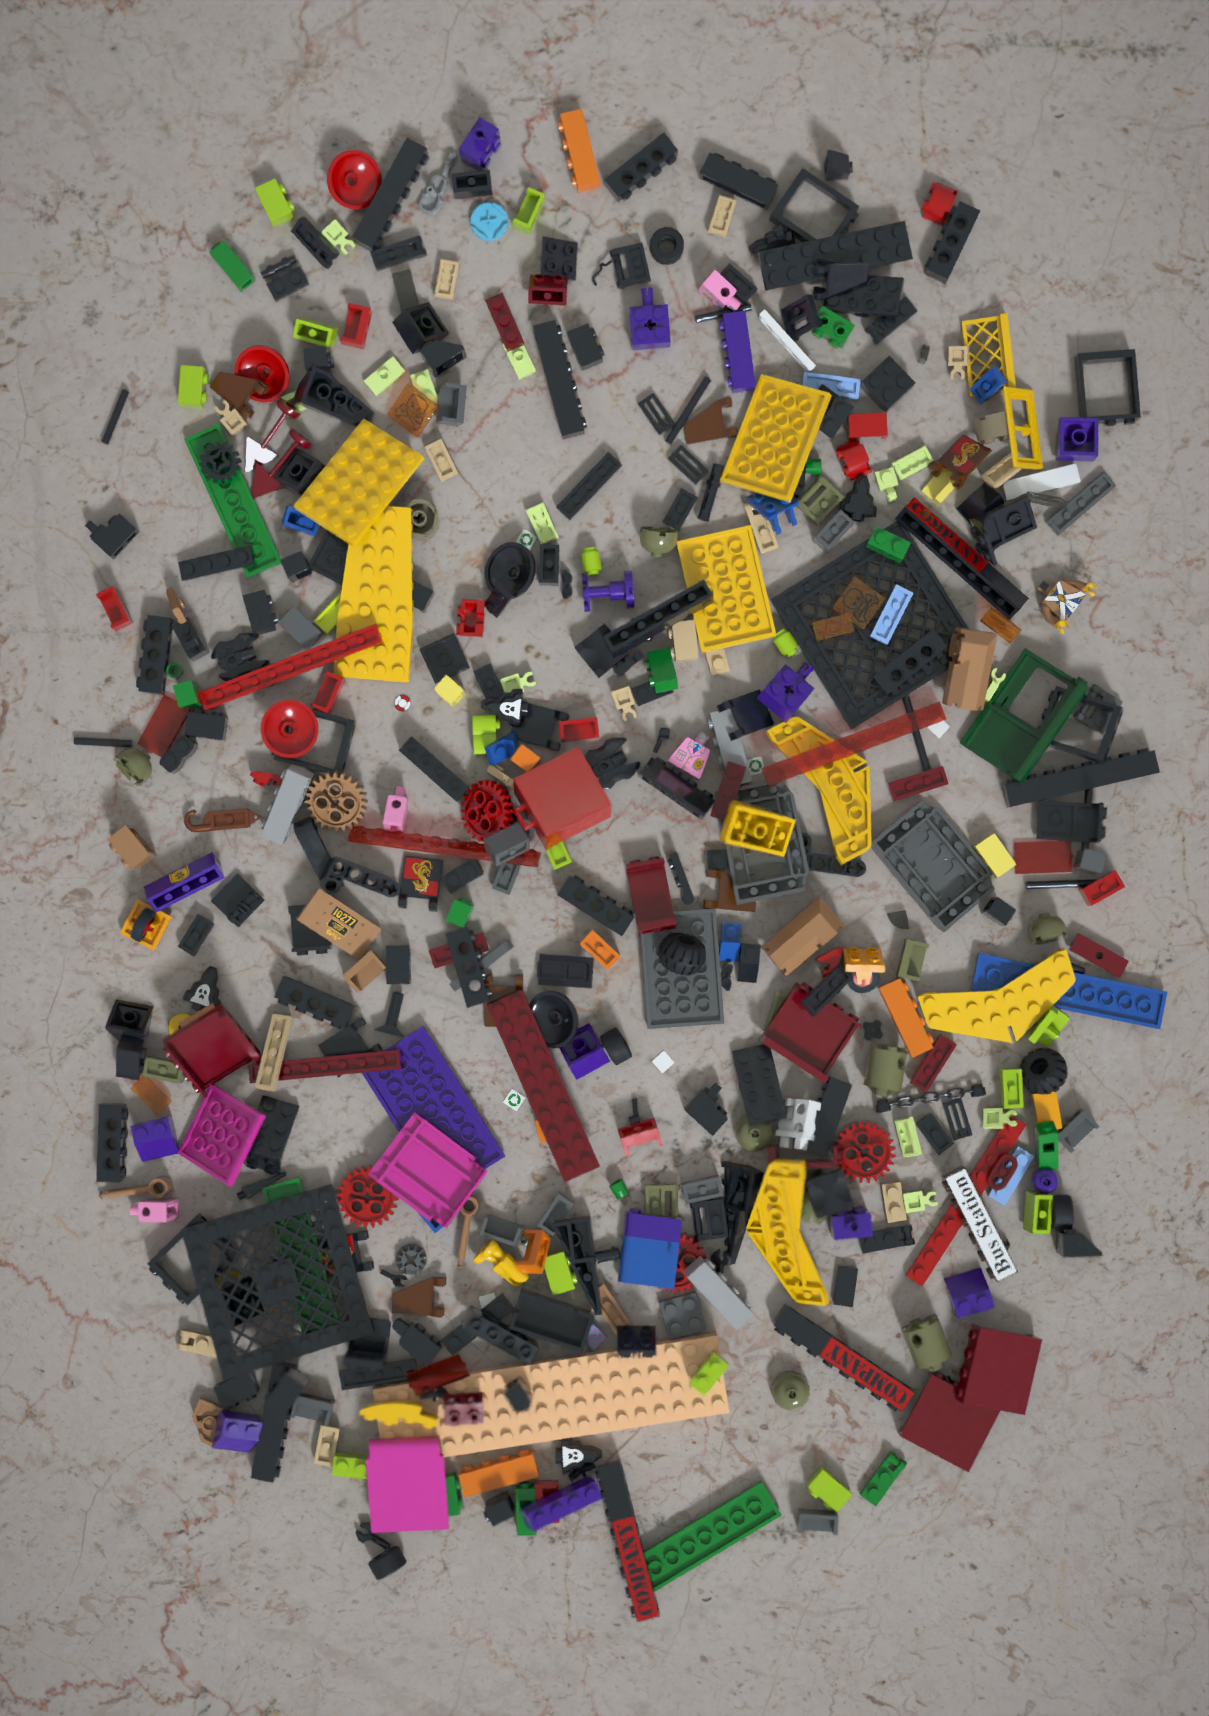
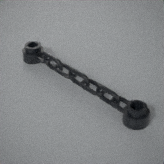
M982 1084L971 1085L970 1090L954 1088L949 1089L945 1094L929 1092L922 1094L921 1098L914 1099L912 1096L899 1097L896 1099V1102L888 1103V1099L876 1101L877 1105H875L876 1113L891 1111V1106L893 1105L903 1108L912 1106L914 1102L918 1101L928 1104L937 1102L942 1097H947L948 1099L962 1098L967 1093L971 1094V1098L986 1095V1090ZM959 1091V1094L962 1095L952 1096L950 1092ZM935 1095L933 1097L936 1099L925 1101L927 1100L925 1096ZM910 1099L908 1100L910 1104L899 1105L902 1104L899 1100Z

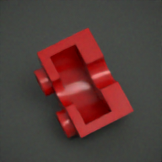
M933 182L928 192L932 194L930 200L925 199L921 209L924 211L922 218L943 226L958 191L941 183Z
M859 438L836 446V456L838 460L842 459L845 464L842 469L846 478L849 477L850 481H853L860 474L867 475L872 473V468L868 463L870 461L864 445L860 444Z
M462 599V603L458 605L457 617H461V623H457L456 635L483 638L485 600Z

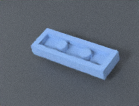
M804 372L802 385L818 390L821 384H823L842 398L858 400L861 379Z
M897 584L895 585L870 635L871 638L885 645L889 643L913 592Z
M1016 1146L1012 1153V1156L1018 1161V1168L1003 1190L991 1188L988 1193L989 1197L1004 1206L1034 1158L1033 1155ZM1007 1161L1005 1167L1010 1168L1012 1166V1162ZM998 1177L995 1183L1001 1184L1002 1179Z

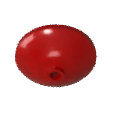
M349 150L337 155L327 171V186L331 196L338 204L347 209L356 210L368 207L382 184L381 172L375 160L365 152L358 150ZM348 177L352 179L351 184L347 181Z
M254 345L245 349L236 360L235 375L258 379L270 387L267 394L263 393L260 395L254 391L250 399L268 403L277 400L286 392L290 381L289 368L285 359L275 349L265 345ZM265 368L269 370V374L265 372Z
M283 700L267 709L261 720L260 733L264 744L272 753L285 758H295L307 753L314 746L318 737L319 726L314 712L307 705L296 700ZM285 726L291 727L290 733L285 732Z

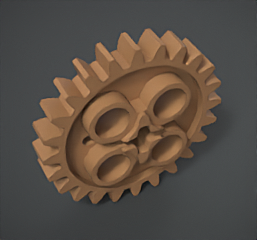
M335 770L333 775L330 771H327L326 777L321 773L319 779L315 778L313 780L314 784L309 785L308 788L311 791L306 792V796L309 798H306L305 803L310 805L307 806L306 810H312L309 817H316L314 823L322 822L320 828L327 825L328 831L332 827L335 828V832H338L340 827L343 831H346L347 826L352 829L354 823L359 824V818L363 819V812L367 810V807L364 805L368 803V800L363 798L367 795V792H361L364 786H357L359 779L352 781V774L347 778L345 777V771L341 775L338 774L337 770ZM332 785L339 786L341 791H334ZM319 798L326 799L327 804L320 803ZM345 799H352L354 804L349 805ZM338 811L341 817H335L332 812Z

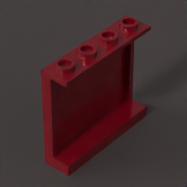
M796 982L762 1033L759 1041L823 1083H826L829 1078L827 1073L857 1027L862 1028L863 1025L858 1023L859 1018L855 1015L843 1013L844 1008L835 1002L833 1005L828 1003L815 1017H812L799 1002L813 988L805 982L802 985Z
M223 1003L162 1039L165 1046L163 1052L167 1058L171 1057L173 1059V1064L177 1070L181 1069L187 1082L191 1081L194 1090L197 1093H201L205 1098L208 1097L205 1089L210 1084L218 1082L252 1060L259 1066L262 1059V1054L258 1047Z
M972 1323V1327L968 1332V1344L964 1350L963 1366L959 1371L960 1379L955 1389V1399L967 1405L1025 1415L1042 1339L1031 1334L1022 1335L981 1327Z
M929 1371L928 1374L930 1376L904 1426L900 1427L898 1434L907 1441L969 1473L1000 1411L959 1402L955 1399V1389L959 1382L953 1380L951 1383L945 1380L946 1376L938 1371H935V1373Z

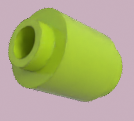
M597 547L582 549L583 573H588V576L599 575L602 565Z
M784 628L773 637V642L783 657L787 655L789 658L798 652L796 648L799 645L790 631L787 632Z

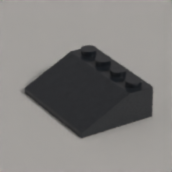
M651 757L639 773V778L702 820L715 802L712 799L714 795L705 789L702 792L696 788L698 784L688 778L686 781L681 777L682 773L677 769L672 768L670 770L665 766L666 762L661 758L656 757L654 759Z

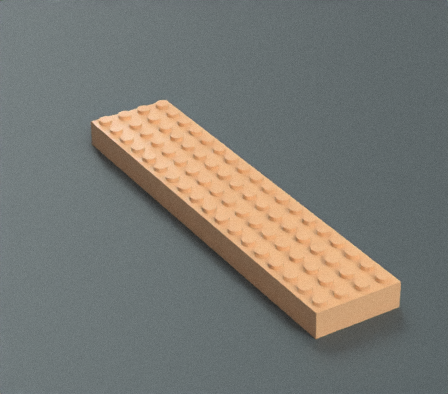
M717 1332L656 1341V1356H652V1358H642V1352L640 1358H638V1352H635V1358H633V1352H631V1358H621V1356H617L616 1347L533 1360L530 1364L520 1362L375 1385L373 1388L374 1403L386 1400L415 1401L423 1403L421 1411L440 1416L437 1428L433 1427L432 1429L422 1427V1423L414 1422L411 1424L402 1421L403 1418L400 1417L397 1425L393 1424V1426L382 1424V1421L377 1419L380 1439L440 1436V1453H444V1457L729 1413L724 1374H722L705 1396L689 1384V1378L712 1350L720 1355ZM521 1375L532 1392L533 1399L529 1409L522 1413L520 1410L515 1413L504 1396L503 1389L504 1385ZM426 1387H432L433 1390H436L438 1387H444L449 1394L482 1392L484 1423L445 1426L444 1399L437 1398L436 1402H433V1397L420 1400V1392Z

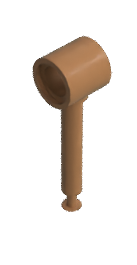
M160 1176L152 1180L149 1185L108 1190L107 1193L100 1192L99 1197L102 1199L107 1196L108 1198L150 1193L155 1198H161L171 1192L173 1184L168 1177ZM158 1182L163 1184V1186H164V1191H163V1192L160 1191V1190H158V1188H157Z
M470 1195L468 1200L474 1203V1208L467 1210L463 1205L460 1209V1212L464 1215L457 1255L459 1261L458 1265H456L460 1269L463 1267L462 1260L465 1259L471 1216L477 1212L479 1207V1200L474 1195Z

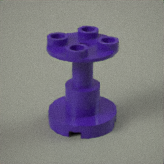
M624 571V580L609 581V585L591 587L588 586V573L582 574V583L586 585L583 586V598L587 599V601H584L585 612H590L589 598L610 597L611 601L626 600V608H634L632 571Z

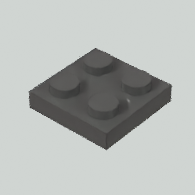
M696 1291L659 1301L669 1340L706 1330Z

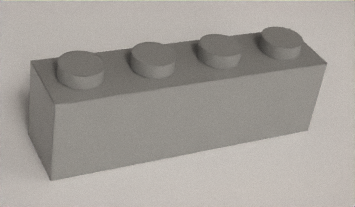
M731 709L720 713L719 711L711 712L709 714L710 718H707L709 729L714 731L715 736L712 737L714 748L718 747L720 755H717L719 766H723L724 771L728 761L745 766L746 771L741 785L752 782L741 738L731 741L728 735L738 730Z
M294 764L288 769H284L281 775L283 782L281 786L278 785L274 793L277 796L275 802H271L267 811L270 813L269 817L264 819L261 829H263L262 837L281 846L287 841L314 773Z
M700 1255L684 1270L685 1275L736 1330L739 1329L754 1315L750 1310L752 1305L745 1298L741 1300L738 1296L740 1294L733 1285L729 1287L726 1283L727 1278L721 1272L717 1274L714 1270V1264L708 1258L704 1260Z

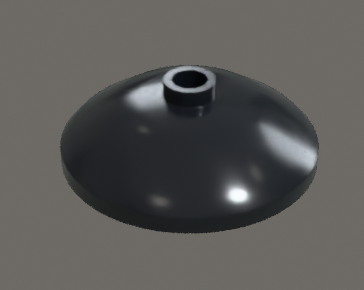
M508 542L497 547L488 558L485 567V581L489 590L492 592L501 583L514 596L512 599L523 595L529 589L535 577L536 564L533 554L526 546L516 542Z
M545 991L536 995L529 1005L548 1048H560L569 1044L577 1033L579 1023L578 1014L572 1001L557 991Z

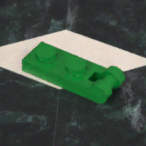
M890 1451L862 1489L860 1496L874 1506H877L897 1476L905 1468L907 1462L903 1459L900 1460L894 1452ZM890 1463L895 1465L893 1470L888 1467Z

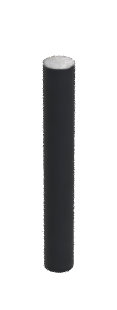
M751 303L740 305L735 312L752 311ZM727 308L696 315L695 321L700 323L722 318L724 313H732L733 311Z
M122 389L101 442L106 445L110 442L128 397L129 391Z
M74 737V745L132 748L133 745L132 740Z

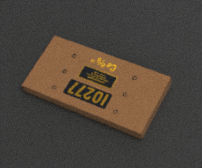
M319 887L296 918L358 960L363 957L381 931L380 927L330 894L325 893Z

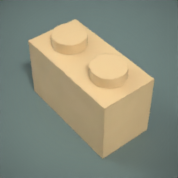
M695 620L680 621L669 627V639H673L674 645L670 647L672 658H675V662L698 660Z

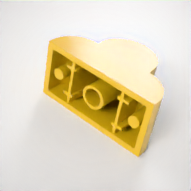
M732 800L719 840L784 857L796 820L749 803Z

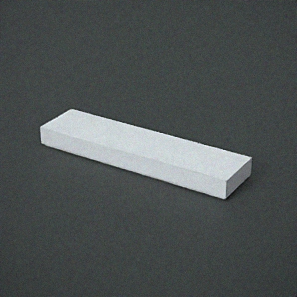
M764 309L759 314V320L806 372L812 373L816 365Z
M1075 463L1008 480L1002 484L1005 500L1009 501L1023 494L1029 496L1077 484L1081 481Z

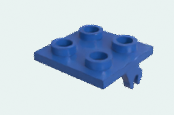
M754 493L746 498V501L767 521H770L773 532L776 531L777 535L781 533L777 514L785 511L789 524L792 523L793 527L797 525L793 507L799 505V501L794 496L791 503L759 493Z

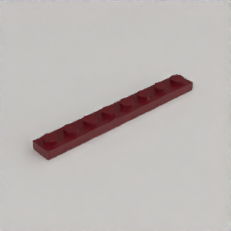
M401 1050L282 1061L278 1081L402 1069ZM248 1064L249 1082L251 1084L256 1083L260 1065Z

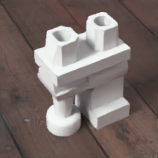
M785 1098L784 1105L788 1107L786 1112L787 1118L781 1119L778 1122V1130L775 1133V1136L780 1137L779 1147L792 1149L793 1139H795L794 1149L807 1151L808 1141H814L816 1111H820L821 1103L804 1099Z

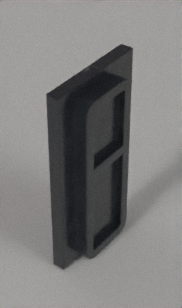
M540 954L537 966L538 985L592 988L594 957Z

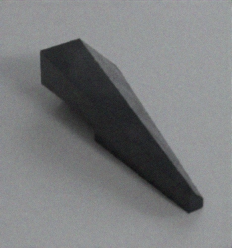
M722 1161L721 1167H724L722 1185H725L724 1205L729 1237L724 1240V1246H727V1251L731 1256V1264L729 1265L736 1263L764 1172L749 1165Z
M591 1216L574 1217L553 1222L552 1227L567 1254V1258L579 1283L582 1285L595 1316L602 1315Z

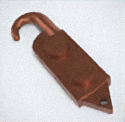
M249 808L212 811L206 813L203 824L193 825L190 823V816L196 813V810H190L184 817V824L191 832L250 828V825L260 819L261 816L249 811Z

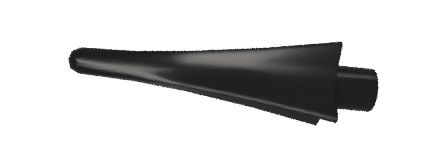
M286 1172L242 1187V1191L236 1193L238 1199H250L260 1192L263 1187H267L286 1176Z

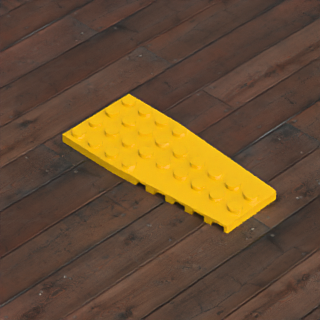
M387 506L355 547L348 544L337 617L336 639L377 624L383 643L334 661L333 674L339 677L410 682L414 628V600H412V508Z

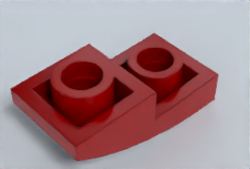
M250 773V776L254 778L252 781L260 786L264 784L269 786L271 781L274 780L273 784L278 787L283 782L281 776L272 773Z

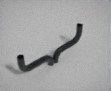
M613 257L606 264L602 262L599 265L600 270L592 277V282L595 286L597 285L595 278L602 272L603 266H608L614 260H617L619 263L622 262L618 257Z

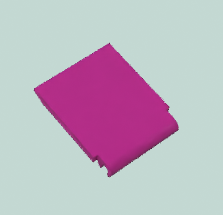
M414 1112L368 1175L430 1221L433 1218L443 1227L447 1228L488 1171L474 1162L476 1158Z
M440 1436L369 1439V1456L366 1457L372 1533L449 1530L444 1453H440Z

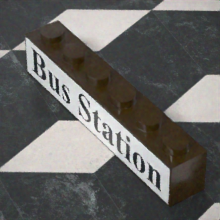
M961 1166L943 1175L944 1181L941 1183L946 1192L950 1191L953 1197L950 1201L955 1210L959 1209L962 1215L959 1217L964 1227L967 1226L970 1231L968 1234L969 1239L973 1245L977 1244L979 1248L977 1254L981 1262H986L988 1268L985 1270L989 1278H994L996 1282H999L1017 1273L1018 1271L966 1168Z

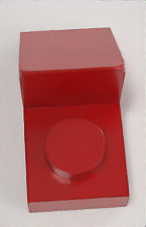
M836 947L814 959L829 964L828 967H824L822 978H825L839 964L843 950L842 947Z

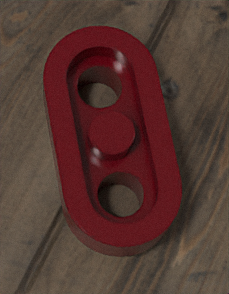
M1006 1154L998 1160L988 1177V1184L992 1189L1003 1190L1018 1168V1161L1014 1156ZM1006 1161L1012 1162V1166L1010 1168L1005 1167ZM1000 1177L1002 1179L1001 1184H996L995 1178Z

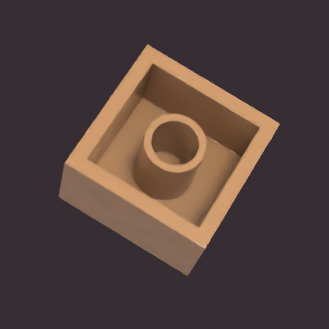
M124 825L107 839L110 842V849L123 858L121 862L127 869L140 870L157 856L133 826Z

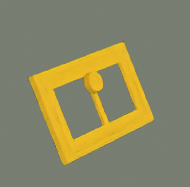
M1003 387L1013 468L1042 470L1044 468L1034 391ZM1011 399L1026 401L1029 426L1027 424L1021 425V427L1014 426ZM1015 430L1021 431L1023 436L1030 434L1033 458L1018 457Z

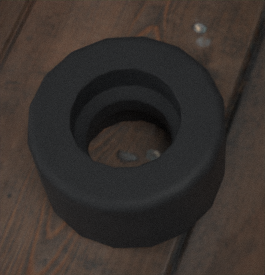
M663 227L653 233L650 239V253L656 262L662 265H670L676 263L681 258L684 250V240L678 230L672 227ZM662 240H671L674 243L673 251L669 253L662 252L659 247Z
M616 1027L600 1036L605 1050L615 1065H619L632 1057L625 1039Z
M1053 1195L1051 1228L1053 1230L1072 1228L1074 1209L1071 1196Z
M394 1546L377 1555L368 1565L376 1580H381L399 1570L407 1561L399 1546Z

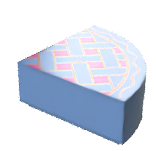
M593 1323L588 1334V1343L594 1351L607 1336Z

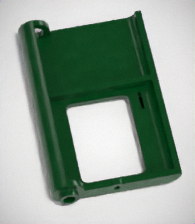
M1025 648L959 743L1023 784L1088 691V682L1081 677L1077 679L1072 678ZM1037 668H1041L1067 684L1068 688L1042 726L1036 729L1009 712V707Z

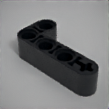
M310 816L294 823L293 829L320 880L331 856L318 833V828L313 818ZM334 864L333 870H334V871H338V869L336 868V866H335V864ZM328 881L325 887L332 888L334 881Z
M802 833V836L807 839L805 852L809 871L850 877H860L865 873L866 865L858 859L848 861V866H856V863H858V867H861V871H858L857 874L855 870L847 869V862L842 865L843 867L840 871H835L833 863L837 860L836 856L810 853L811 837L807 833ZM816 858H821L824 862L823 867L820 869L814 866Z
M337 856L329 859L320 879L321 888L330 895L339 891L343 880L391 898L397 896L400 892V885L392 877ZM342 863L340 870H333L334 864ZM356 869L359 870V875L352 878L351 872ZM371 877H377V881L374 884H368ZM330 880H333V887L326 888V883ZM384 883L385 885H388V886L393 885L394 887H393V889H391V888L387 889V888H386L384 885H382V884Z

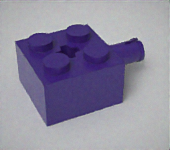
M479 117L459 148L461 161L476 171H482L483 168L486 169L491 162V155L493 152L497 153L501 146L499 129Z
M648 287V296L646 288H642V306L629 308L632 350L670 348L668 304L654 305L653 288ZM649 324L652 326V330L648 329L647 326Z
M806 662L802 664L797 672L785 664L757 697L760 702L785 723L815 689L805 681L813 671L812 666L805 670L809 665Z
M855 1206L852 1210H843L829 1215L830 1234L834 1240L873 1237L871 1213L864 1206Z

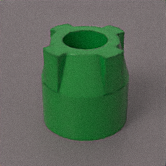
M807 459L805 474H821L822 460Z
M171 663L166 668L167 675L173 679H178L184 674L183 668L177 663ZM175 668L179 669V673L177 675L173 674V670Z
M623 1179L617 1180L609 1186L617 1200L629 1193Z

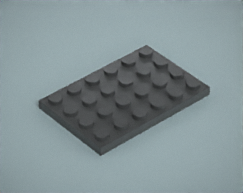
M716 908L674 911L677 923L676 929L641 935L647 1028L657 1029L724 1024ZM669 934H689L704 944L706 960L702 968L694 975L675 974L664 968L660 963L658 956L659 946Z

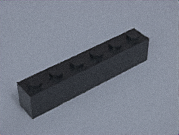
M406 138L352 236L354 243L370 252L376 250V248L380 249L384 241L382 238L385 232L388 233L393 225L392 219L394 216H398L401 211L403 199L406 200L409 197L412 183H416L420 176L419 170L429 160L426 147Z
M555 320L533 325L562 440L585 434L584 428H587L585 417H581L579 410H582L580 398L576 399L574 392L577 391L575 380L570 378L569 373L573 372L570 361L566 362L565 355L568 354L565 343L561 344L560 337L563 336L561 326L556 325Z
M702 580L603 636L604 643L614 659L714 603V595L706 582Z
M287 1362L274 1364L268 1391L272 1385L275 1387L278 1385L275 1381L284 1369L288 1371L291 1366L297 1370L298 1365ZM264 1407L263 1424L257 1442L251 1479L273 1483L276 1477L279 1478L281 1466H278L279 1459H283L285 1447H282L283 1439L287 1440L289 1428H286L287 1420H291L292 1409H289L284 1418L281 1419Z

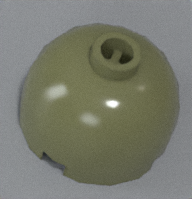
M653 526L641 527L640 543L646 551L651 552V556L662 557V554L671 552L676 546L677 530L664 527L653 528Z
M128 748L114 758V761H118L116 766L128 780H131V778L136 780L134 784L137 786H141L151 775L152 764L149 760L151 757L145 750L140 751L136 748Z
M1049 912L1039 914L1038 919L1034 920L1029 927L1031 945H1034L1035 942L1039 945L1058 941V936L1063 935V939L1069 936L1064 921L1058 916H1050Z
M744 1115L735 1127L736 1140L741 1147L748 1151H761L772 1141V1124L768 1122L749 1126L747 1115Z
M785 1371L774 1379L771 1392L775 1403L779 1407L792 1411L802 1408L807 1403L810 1387L801 1373Z

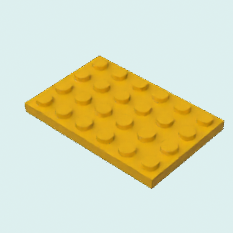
M761 374L720 481L791 503L832 395L825 391Z
M363 418L294 504V508L355 547L423 462L424 457Z
M751 525L677 541L676 544L686 588L688 589L704 580L714 595V603L693 614L701 653L776 636Z

